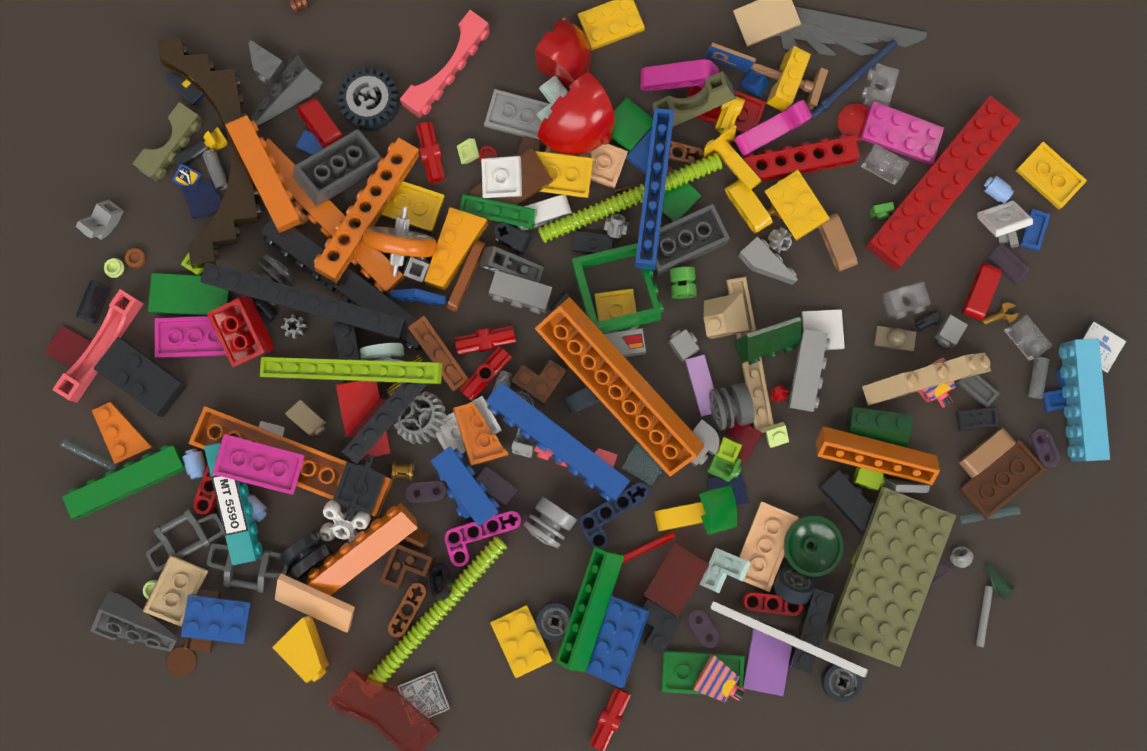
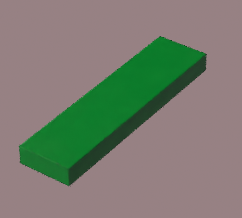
M465 194L462 195L459 208L460 211L487 220L529 229L534 228L537 215L536 209Z

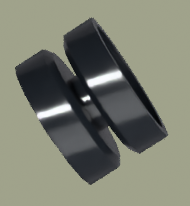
M316 530L298 539L280 555L285 565H292L297 562L291 569V573L297 580L306 576L314 567L320 566L328 556L333 554L327 544L317 547L321 543L322 537Z

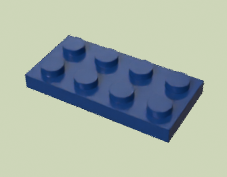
M615 595L611 596L586 672L619 688H624L650 610Z

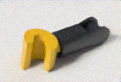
M217 127L213 133L207 131L203 136L204 140L200 139L187 149L177 153L174 160L179 165L188 166L200 158L205 151L224 148L227 145V141Z

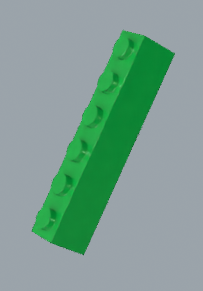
M171 444L160 448V452L154 455L153 453L146 454L141 457V461L126 463L123 465V469L109 471L104 474L105 477L98 480V478L86 482V486L82 488L75 487L68 490V494L62 498L71 519H80L186 470L180 448Z
M594 546L555 662L571 671L586 672L624 559L623 555L612 550Z

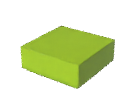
M723 437L715 456L734 464L742 445Z

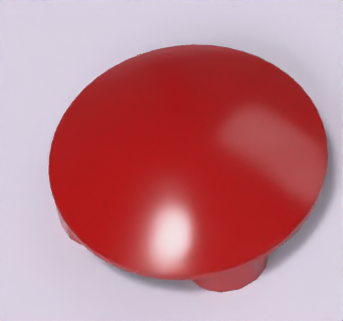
M854 103L841 110L837 120V128L842 135H855L856 142L861 141L860 137L869 111L867 106Z

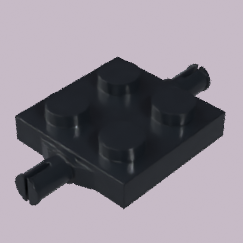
M367 454L364 465L346 463L333 501L342 503L348 508L344 518L346 521L352 522L355 511H365L373 514L386 475L378 473L371 468L375 458L373 455Z

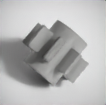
M612 214L611 218H606L604 230H608L607 234L610 237L620 238L622 234L626 235L629 222H625V217L620 214Z
M780 227L779 230H773L768 237L769 246L778 253L781 250L789 249L792 244L790 238L792 234L783 227Z
M292 314L291 318H284L286 322L281 328L287 330L285 332L286 337L292 334L293 339L296 340L298 335L304 336L303 328H307V325L302 324L304 320L302 317L296 319V316ZM292 324L297 326L296 330L291 327Z

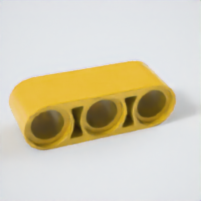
M740 180L725 188L728 198L755 234L772 224L769 213L752 189L749 191Z
M702 502L654 511L657 529L662 531L703 523L701 516L706 514Z

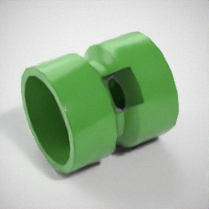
M678 267L670 270V281L673 283L671 286V297L673 299H687L697 296L696 284L693 283L696 279L694 267Z

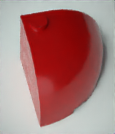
M563 18V20L559 19L554 24L555 29L552 32L547 31L535 48L537 70L551 78L556 76L562 85L571 89L569 86L586 72H589L591 49L583 31L571 21Z
M586 72L569 86L571 89L563 98L559 96L550 108L552 113L548 119H543L537 137L545 145L561 153H588L601 145L608 144L612 139L614 112L611 102L597 79L591 73Z

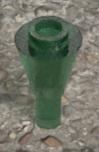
M992 563L984 566L991 576L997 598L1001 596L1004 600L1014 594L1012 589L1015 587L1000 573L998 574Z

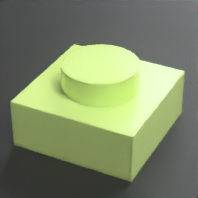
M469 138L457 145L461 164H468L479 157L475 139Z
M784 422L765 427L767 442L770 448L789 442Z

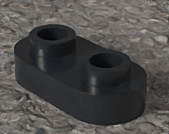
M438 562L429 571L431 595L437 600L442 601L451 594L452 583L449 567L442 562Z

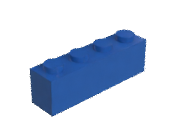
M448 447L433 458L431 462L478 527H480L499 513L497 510L499 505L493 497L489 499L485 494L487 488L481 480L477 482L474 479L473 475L476 473L470 465L465 466L461 459L464 457L457 448L453 450L452 447Z

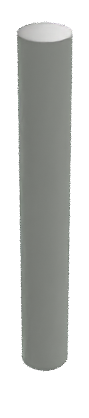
M985 586L976 640V646L984 647L993 594V587Z

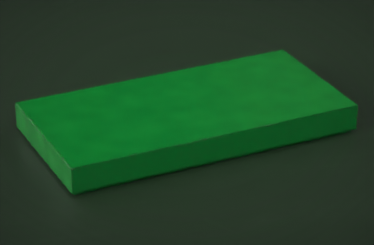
M152 273L148 312L208 316L207 313L229 303L230 291L201 283V276Z
M665 650L662 663L661 692L705 695L695 691L692 687L712 654L739 677L736 685L743 689L744 655Z

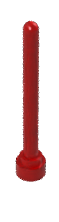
M669 532L622 554L624 556L622 563L673 540L676 534Z

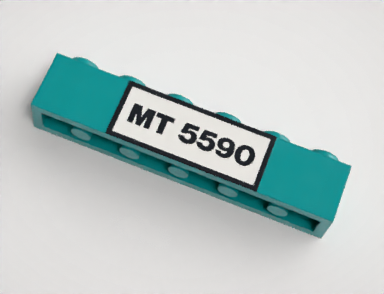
M221 442L204 446L232 565L256 561L262 557L263 549L257 538L258 527L252 517L253 506L248 500V486L244 482L212 474Z

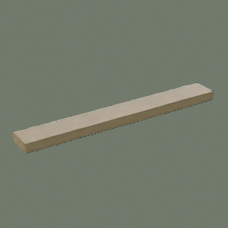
M746 277L726 280L728 295L743 293L750 331L736 334L737 339L756 331ZM760 358V362L749 365L746 362L741 365L744 381L750 391L754 406L755 420L752 423L753 428L765 433V427L774 425L762 359Z

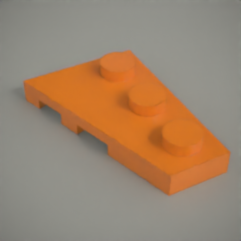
M112 402L92 410L114 464L118 465L154 448Z

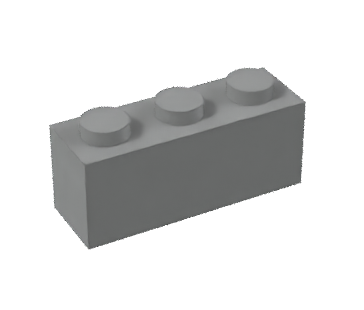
M496 270L489 295L494 301L503 303L505 300L511 302V305L514 307L522 308V306L530 308L529 311L541 314V312L546 313L553 290L550 286Z

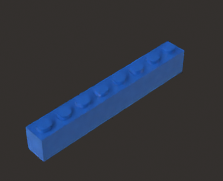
M654 108L635 268L655 270L674 110Z
M502 382L486 400V404L489 405L487 407L488 410L495 415L501 414L504 417L503 421L510 427L514 425L520 429L519 433L529 440L531 437L536 441V447L543 452L547 450L553 454L551 458L557 463L561 464L563 462L568 466L567 470L576 477L579 474L585 479L583 482L591 489L596 487L600 490L599 495L605 500L610 501L611 499L615 501L630 482L629 479Z

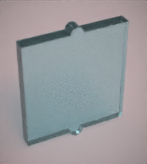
M637 441L632 452L628 453L629 457L622 469L652 486L657 476L662 473V467Z

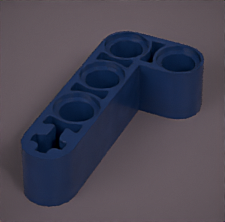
M637 483L621 492L618 498L625 497L628 500L626 508L618 506V498L615 501L610 499V501L603 503L581 517L580 528L593 548L594 546L599 548L607 546L608 538L601 527L602 525L648 497L649 488L646 484ZM636 487H639V489L643 488L645 490L643 492L644 497L641 498L638 495L633 498L636 502L632 503V499L627 492L630 491L632 495L637 491ZM603 507L611 510V516L607 519L602 518L600 515V510ZM587 517L594 520V526L591 529H586L583 526V520ZM602 535L605 539L604 544L596 546L593 543L594 536Z

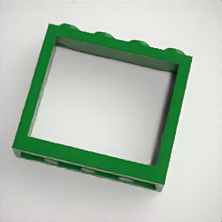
M638 243L572 259V267L585 314L603 334L661 320V312H664L662 302L657 300V285L652 283L653 271L641 269L653 309L597 322L583 268L636 256Z

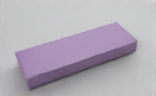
M705 355L686 359L685 364L700 417L711 415L709 392L714 387Z

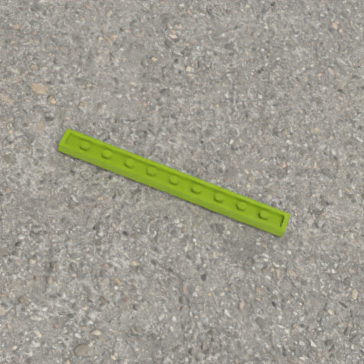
M261 357L260 377L441 384L442 363Z

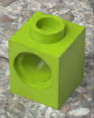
M857 467L852 483L877 491L883 487L886 477L883 476L884 473Z

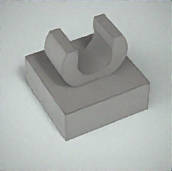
M1016 230L998 236L1000 244L1010 242L1011 248L1019 246Z

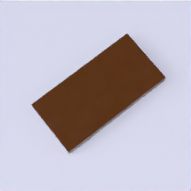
M531 148L520 156L522 196L486 199L520 205L554 180L535 149ZM482 183L469 191L472 196L483 198ZM487 220L489 224H492V223L495 222V221Z
M1019 439L1013 447L958 490L980 515L987 520L1047 469Z

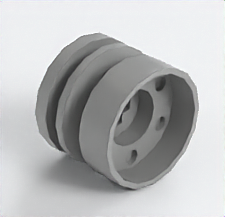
M542 497L535 507L541 513V516L537 517L530 514L529 517L536 521L533 526L526 521L524 526L531 535L546 545L558 549L561 544L553 540L554 537L558 536L564 540L565 537L559 530L563 528L570 531L577 520Z

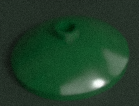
M805 516L796 520L788 528L784 537L783 549L788 563L794 570L806 576L817 577L828 574L839 564L843 555L844 545L839 529L830 520L821 516ZM808 542L812 543L811 549L807 548Z

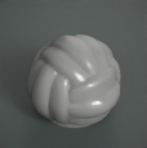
M963 546L955 548L950 556L951 562L960 568L969 566L974 558L973 553Z

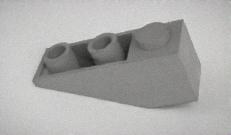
M756 237L739 253L738 257L751 271L791 285L798 280L794 270L790 267L787 268L782 263L783 259L777 253L773 254L769 249V244L764 239L760 240Z

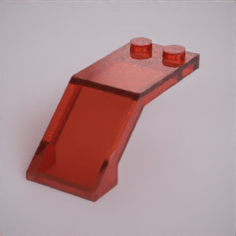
M355 670L350 671L327 701L340 715L348 714L372 725L400 751H425L441 731L395 689Z

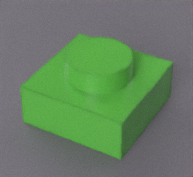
M893 202L873 206L869 210L871 218L878 217V219H884L889 217V214L894 210Z

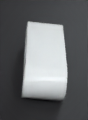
M560 195L525 206L537 210L534 228L548 224L551 221L555 222L556 219L561 220V217L566 218L568 214L569 216L572 215L566 195ZM517 226L519 230H529V228Z

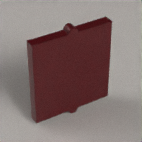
M62 325L56 336L52 337V342L45 353L71 368L91 342Z
M734 418V427L728 428L724 437L742 445L737 458L747 463L763 432L751 427L750 424L740 426Z

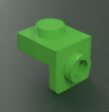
M714 455L707 472L729 482L733 477L737 478L739 475L741 459L737 458L733 464Z

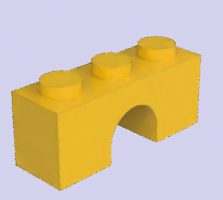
M793 46L784 55L779 71L782 72L781 76L772 87L766 104L782 112L792 105L811 56L810 53Z

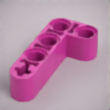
M705 59L645 67L640 70V89L642 91H658L696 85L703 89L705 79L719 73V69L712 61Z
M801 100L784 112L739 135L734 141L742 156H745L804 124L813 115L805 101Z
M509 511L492 517L480 527L473 522L448 530L445 534V542L451 562L455 566L466 565L470 559L468 543L518 528L522 522L521 516L517 512ZM510 515L518 518L514 526L511 523L504 524L506 529L502 530V522L499 518L503 517V521L509 520ZM492 520H495L499 526L495 532H491L488 529V523ZM472 526H476L479 529V535L475 538L469 536L468 531ZM453 532H457L460 536V540L456 544L451 543L449 540L450 534ZM459 551L465 554V561L462 563H458L455 560V554Z

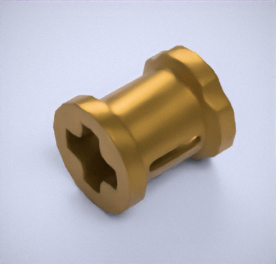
M396 461L393 462L392 479L408 478L411 481L413 480L414 463L398 464Z

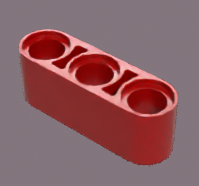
M313 98L297 106L301 119L323 149L343 138L341 132L317 99Z
M986 262L981 264L964 304L963 314L979 321L983 320L1002 275V269Z
M208 464L193 503L194 510L197 513L207 515L212 514L217 507L215 491L210 492L208 489V484L212 481ZM204 500H207L209 506L204 511L201 508V504Z
M748 592L742 597L743 607L750 611L796 616L801 613L803 608L802 604H796L795 611L790 612L787 608L789 602L783 600L778 595ZM750 596H754L757 599L754 607H749L747 604V599ZM774 598L777 605L774 609L770 610L767 602L769 599Z

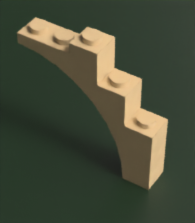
M985 352L964 355L943 363L901 373L862 386L867 404H877L948 382L990 372V360Z

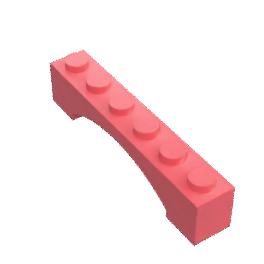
M471 10L458 24L461 32L460 40L453 56L445 67L428 81L417 86L411 84L400 98L402 106L420 119L423 115H427L430 112L432 103L441 98L444 92L443 89L454 81V75L457 71H461L465 67L468 57L476 53L478 44L481 41H485L489 36V23Z
M120 289L109 304L110 308L106 318L88 348L66 373L62 374L52 390L67 400L78 403L98 373L93 368L115 339L122 337L144 303Z

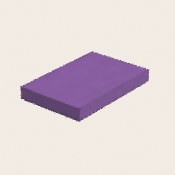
M753 628L743 688L783 696L792 645Z

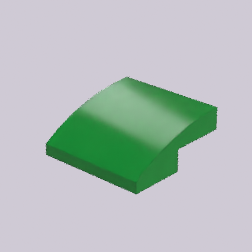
M626 98L614 111L612 138L631 152L652 129L653 118Z
M682 183V186L678 185L676 189L671 188V191L666 190L662 213L671 222L680 219L701 195L689 183Z
M731 485L699 494L706 512L701 518L707 535L737 527V507Z

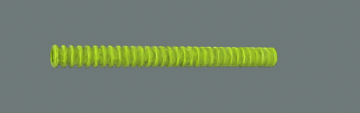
M713 153V156L709 155L707 159L702 158V161L697 160L695 164L692 162L690 166L685 165V168L680 167L678 171L675 169L673 173L668 172L665 191H671V188L676 189L678 185L682 186V183L688 184V181L692 182L694 178L699 179V176L704 177L706 173L709 175L711 171L716 172V169L721 170L722 162L718 154ZM645 185L635 186L633 190L630 188L628 192L623 191L621 195L618 193L616 197L613 195L611 199L606 198L604 202L601 200L599 204L595 203V206L589 205V208L586 209L585 207L583 211L573 212L571 216L568 214L566 218L561 217L559 221L556 219L554 223L551 221L549 225L544 224L542 228L539 226L538 231L543 242L547 243L549 239L552 241L554 237L558 238V235L564 236V233L567 232L568 234L570 230L575 231V228L580 229L582 225L585 227L587 223L592 224L594 220L597 222L599 218L602 220L604 216L609 217V214H615L616 211L620 212V209L626 210V207L630 208L632 204L637 205V202L642 203Z
M494 536V540L489 541V545L484 547L485 550H481V554L476 555V560L473 559L472 564H468V568L463 570L464 573H460L459 578L455 579L454 584L452 583V591L449 597L442 601L438 600L437 603L434 602V606L429 607V611L424 613L425 616H421V620L416 622L417 625L412 626V630L407 632L408 635H404L403 640H399V645H395V649L390 650V655L387 654L386 659H382V663L377 665L378 668H374L373 673L368 675L369 678L364 679V683H361L359 686L366 695L373 697L374 692L379 691L378 688L383 686L382 683H386L387 678H391V673H395L396 668H400V663H404V659H408L409 654L413 653V649H417V645L422 643L421 640H425L426 635L431 633L430 630L435 629L434 626L439 624L438 621H442L444 615L447 616V611H451V607L456 606V602L461 600L460 597H464V593L469 591L468 588L473 587V583L478 581L477 578H481V574L486 572L485 569L490 568L491 563L494 564V559H498V555L503 554V549L506 550L507 545L501 539Z

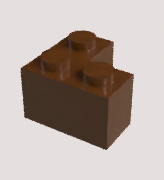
M552 360L547 363L540 375L522 365L511 382L545 406L566 376L567 370Z
M398 543L391 551L380 582L399 589L402 588L408 571L427 577L435 557Z

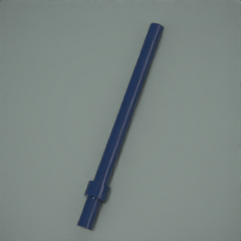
M892 39L827 98L819 101L818 106L811 111L813 115L811 120H814L821 112L827 111L839 96L897 46V42Z

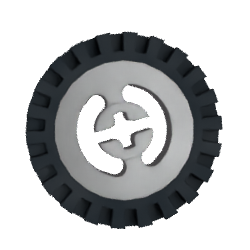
M361 68L362 72L358 73V70L353 71V76L349 73L346 76L348 80L345 81L343 79L341 82L342 87L338 89L340 94L337 95L338 105L343 116L348 122H351L352 126H358L361 130L367 128L368 131H372V127L378 130L380 125L383 124L384 127L388 125L387 121L391 122L393 114H397V107L399 108L398 100H400L399 94L389 75L383 74L379 69L375 71L374 68H370L367 71L366 68ZM377 92L382 94L380 103L376 95ZM357 96L359 97L361 106H356Z

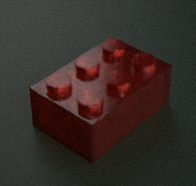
M673 543L642 595L678 617L708 569L709 564L678 544Z

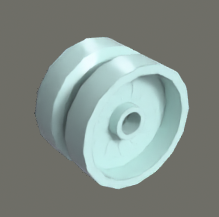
M401 343L376 344L360 349L361 360L405 362L399 360V358L405 355L404 347Z

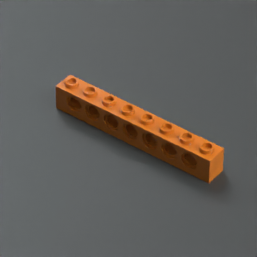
M399 137L395 143L392 142L387 150L388 154L379 161L375 174L372 173L369 176L366 188L359 191L354 206L351 205L346 212L347 217L345 220L338 223L335 229L336 233L333 238L330 237L325 243L324 248L326 249L322 255L318 254L314 260L315 271L336 284L363 244L365 229L376 224L419 157V149ZM395 159H400L402 161L400 164L392 163V161ZM384 175L392 176L389 180L382 179ZM375 190L381 192L379 196H373L371 193ZM364 206L371 208L368 212L361 211ZM354 222L361 224L358 228L350 227ZM343 238L350 240L346 245L340 244ZM333 254L339 255V259H338V260H336V261H331V260H329V258H330L331 255H333Z

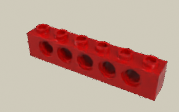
M845 134L834 140L825 138L815 144L806 142L800 144V147L792 148V146H786L781 148L780 151L773 152V150H767L762 152L761 155L747 154L742 158L760 178L761 182L785 178L797 170L801 174L854 164L860 159L855 135L849 136ZM832 148L839 149L841 154H834ZM813 152H819L822 158H816ZM794 156H801L803 162H797ZM775 160H782L784 166H778ZM762 163L766 169L759 170L756 164Z

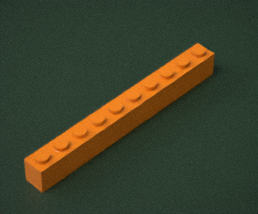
M268 138L265 141L267 148L264 150L267 155H272L276 163L273 168L275 172L280 171L285 181L282 185L284 189H289L292 197L295 199L293 203L301 211L305 209L309 213L307 217L314 225L317 222L321 225L320 231L327 238L330 236L333 238L338 223L340 221L343 222L346 216L330 200L316 207L293 179L294 163ZM353 223L350 225L352 228H357ZM343 238L340 244L346 245L350 240ZM364 243L351 260L354 265L358 263L362 267L360 271L367 279L372 277L376 281L373 285L381 293L385 291L389 295L391 290H394L405 279L399 270L397 276H392L394 265H391L390 261L380 251L369 248Z

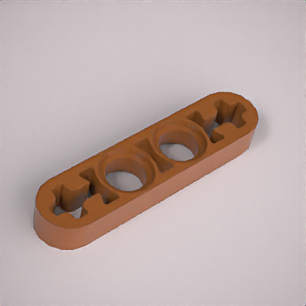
M479 240L475 241L449 299L448 310L458 311L480 262L486 243Z

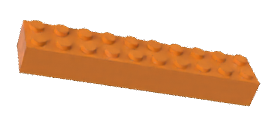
M570 297L535 328L669 476H672L698 457L705 445Z
M204 406L188 444L204 449V446L221 442L223 434L305 455L296 486L331 500L334 499L347 463L346 461ZM385 478L373 514L370 515L379 517L393 483L392 479Z

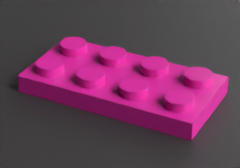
M873 101L870 104L860 139L932 165L944 127Z
M208 316L155 318V358L227 356Z
M223 434L212 474L293 495L305 455Z

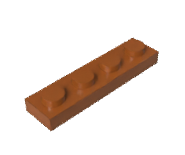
M424 315L407 326L432 363H442V378L452 391L469 380Z

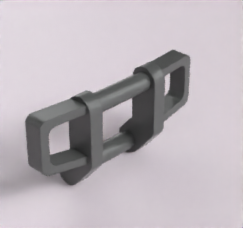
M187 508L183 511L184 513L167 523L155 526L153 531L161 542L146 552V557L153 570L160 572L165 566L163 564L159 567L153 557V553L162 546L165 547L169 556L171 554L182 559L203 546L211 545V542L225 535L220 516L218 514H211L199 520L191 508ZM214 518L221 530L209 538L202 523ZM188 520L194 527L199 540L177 552L166 532Z
M212 544L210 547L207 565L210 568L224 571V588H244L257 590V593L264 594L267 578H279L280 574L288 576L290 565H284L282 573H268L271 557L280 558L281 553L264 550L261 554L262 557L259 558L262 561L258 582L233 579L235 565H232L229 553L225 566L212 563L215 551L217 549L229 551L228 545Z

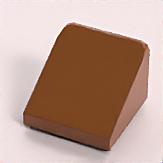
M417 528L404 539L423 548L429 539L430 533Z

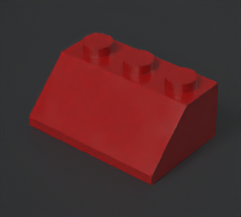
M251 297L237 298L207 313L232 368L275 349Z

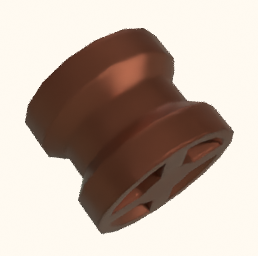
M289 0L295 14L299 13L302 9H309L306 0Z

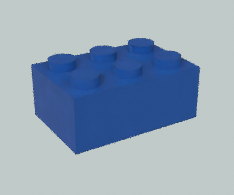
M189 594L181 637L244 644L252 601Z

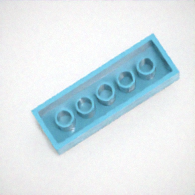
M1099 338L1072 340L1061 343L1059 357L1062 359L1060 373L1065 381L1062 394L1067 400V406L1064 407V415L1067 418L1068 424L1066 427V436L1069 438L1068 456L1071 458V461L1110 460Z

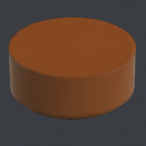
M132 248L127 251L125 261L130 267L137 269L146 263V254L142 250Z

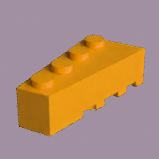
M451 207L449 208L436 251L424 280L426 285L446 291L459 271L460 266L469 256L475 241L480 239L479 237L488 227L487 219Z

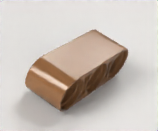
M835 213L829 216L830 220L818 228L834 267L840 272L856 266L858 262L841 219Z
M1001 427L959 461V464L971 478H974L1013 447L1016 442L1005 428Z

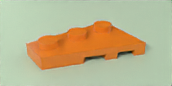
M474 403L453 408L470 466L509 455L498 441L497 436L493 434L486 424V420Z

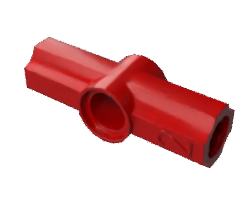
M432 122L420 123L416 126L420 142L421 158L425 164L429 183H438L445 180L434 127Z
M513 326L494 330L482 329L476 331L475 334L455 338L458 355L475 351L486 352L494 350L499 346L516 343Z
M499 346L484 364L478 367L472 377L460 388V391L470 401H473L489 383L493 382L495 376L507 365L512 357ZM485 369L491 371V376L487 379H483L480 376L481 372Z
M615 687L607 706L603 708L598 718V725L589 745L600 751L607 749L613 733L617 731L621 723L622 714L631 697L630 694Z

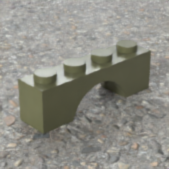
M722 71L706 78L703 89L694 96L674 98L669 95L652 103L653 109L674 110V127L736 98L731 82Z
M180 102L168 116L172 125L170 140L158 149L144 148L132 163L156 182L165 176L169 165L175 162V155L189 144L191 136L194 132L199 131L203 122L195 112Z

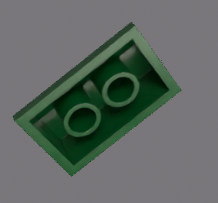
M797 317L746 334L734 341L741 364L748 362L749 365L760 362L761 357L766 356V359L778 356L777 352L783 350L784 353L795 350L794 346L801 343V318Z
M852 407L848 409L846 432L907 448L911 436L913 415Z

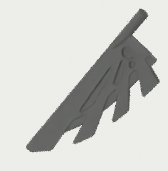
M795 7L801 25L776 35L781 38L783 50L789 51L793 46L799 48L794 40L797 39L806 41L818 55H836L834 51L823 44L828 43L837 44L858 56L875 55L880 50L865 45L867 43H889L893 39L897 42V46L907 48L925 40L927 32Z

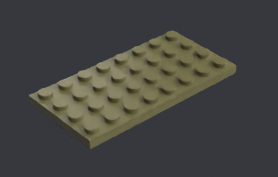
M882 487L825 639L900 667L956 515Z

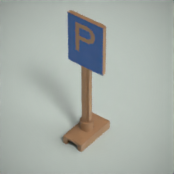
M715 43L711 44L704 57L746 73L752 69L757 73L779 80L782 73L764 65L755 64L756 58ZM820 68L815 74L813 82L801 79L798 87L802 91L809 93L806 104L810 111L813 110L814 106H817L828 73V70Z

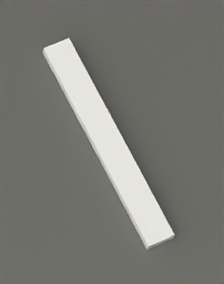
M713 601L711 609L855 674L866 677L868 670L721 604Z

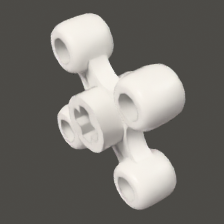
M333 500L328 501L323 509V514L326 518L332 519L334 524L330 522L325 523L321 527L319 535L324 541H331L336 536L340 539L348 538L350 543L359 533L356 531V528L365 529L371 520V516L365 511H358L353 517L352 522L344 520L346 512H341V505Z

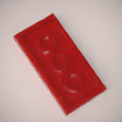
M698 85L691 86L686 98L696 95L702 89ZM733 90L735 96L745 99L741 112L735 121L736 133L743 134L758 126L766 102ZM722 105L695 118L716 125L722 111Z
M349 381L335 384L346 437L379 401L380 396L377 382ZM387 432L381 436L367 454L375 457L390 454Z

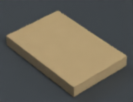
M757 0L733 10L747 47L801 25L792 0Z
M170 554L145 604L143 612L182 626L187 597L189 594L197 595L208 570Z

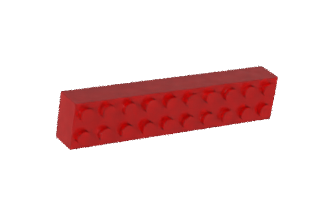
M990 95L865 247L893 270L899 269L1021 119Z

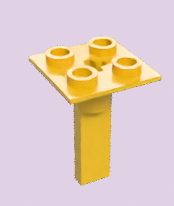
M734 125L732 128H726L716 140L712 139L705 145L704 158L707 159L709 155L713 156V153L718 154L750 191L761 180L731 146L735 142L736 125Z

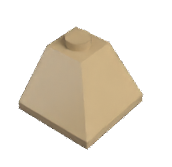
M742 292L704 300V323L707 337L714 339L750 331Z

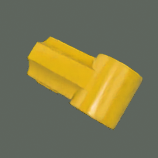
M735 96L736 99L722 105V111L715 126L718 132L722 133L726 128H732L735 125L736 118L741 112L745 99Z

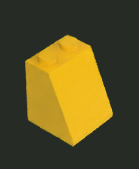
M311 616L301 618L272 647L306 683L312 680L314 682L319 680L327 672L325 668L329 663Z

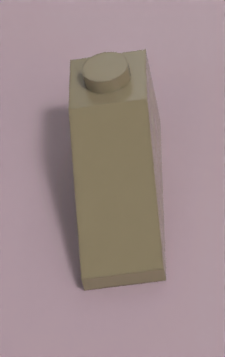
M299 400L285 413L310 436H318L326 429L324 426L327 422L311 405L302 400Z

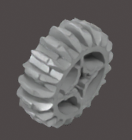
M424 391V393L420 392L396 419L395 422L397 423L394 426L398 430V434L412 444H423L424 440L430 442V437L437 438L436 432H442L440 426L446 425L442 420L447 417L444 413L446 409L442 405V401L432 393L430 394L427 391ZM428 404V405H430L431 407H429V408H426V407H425V408H421V405ZM410 427H419V430L411 431Z

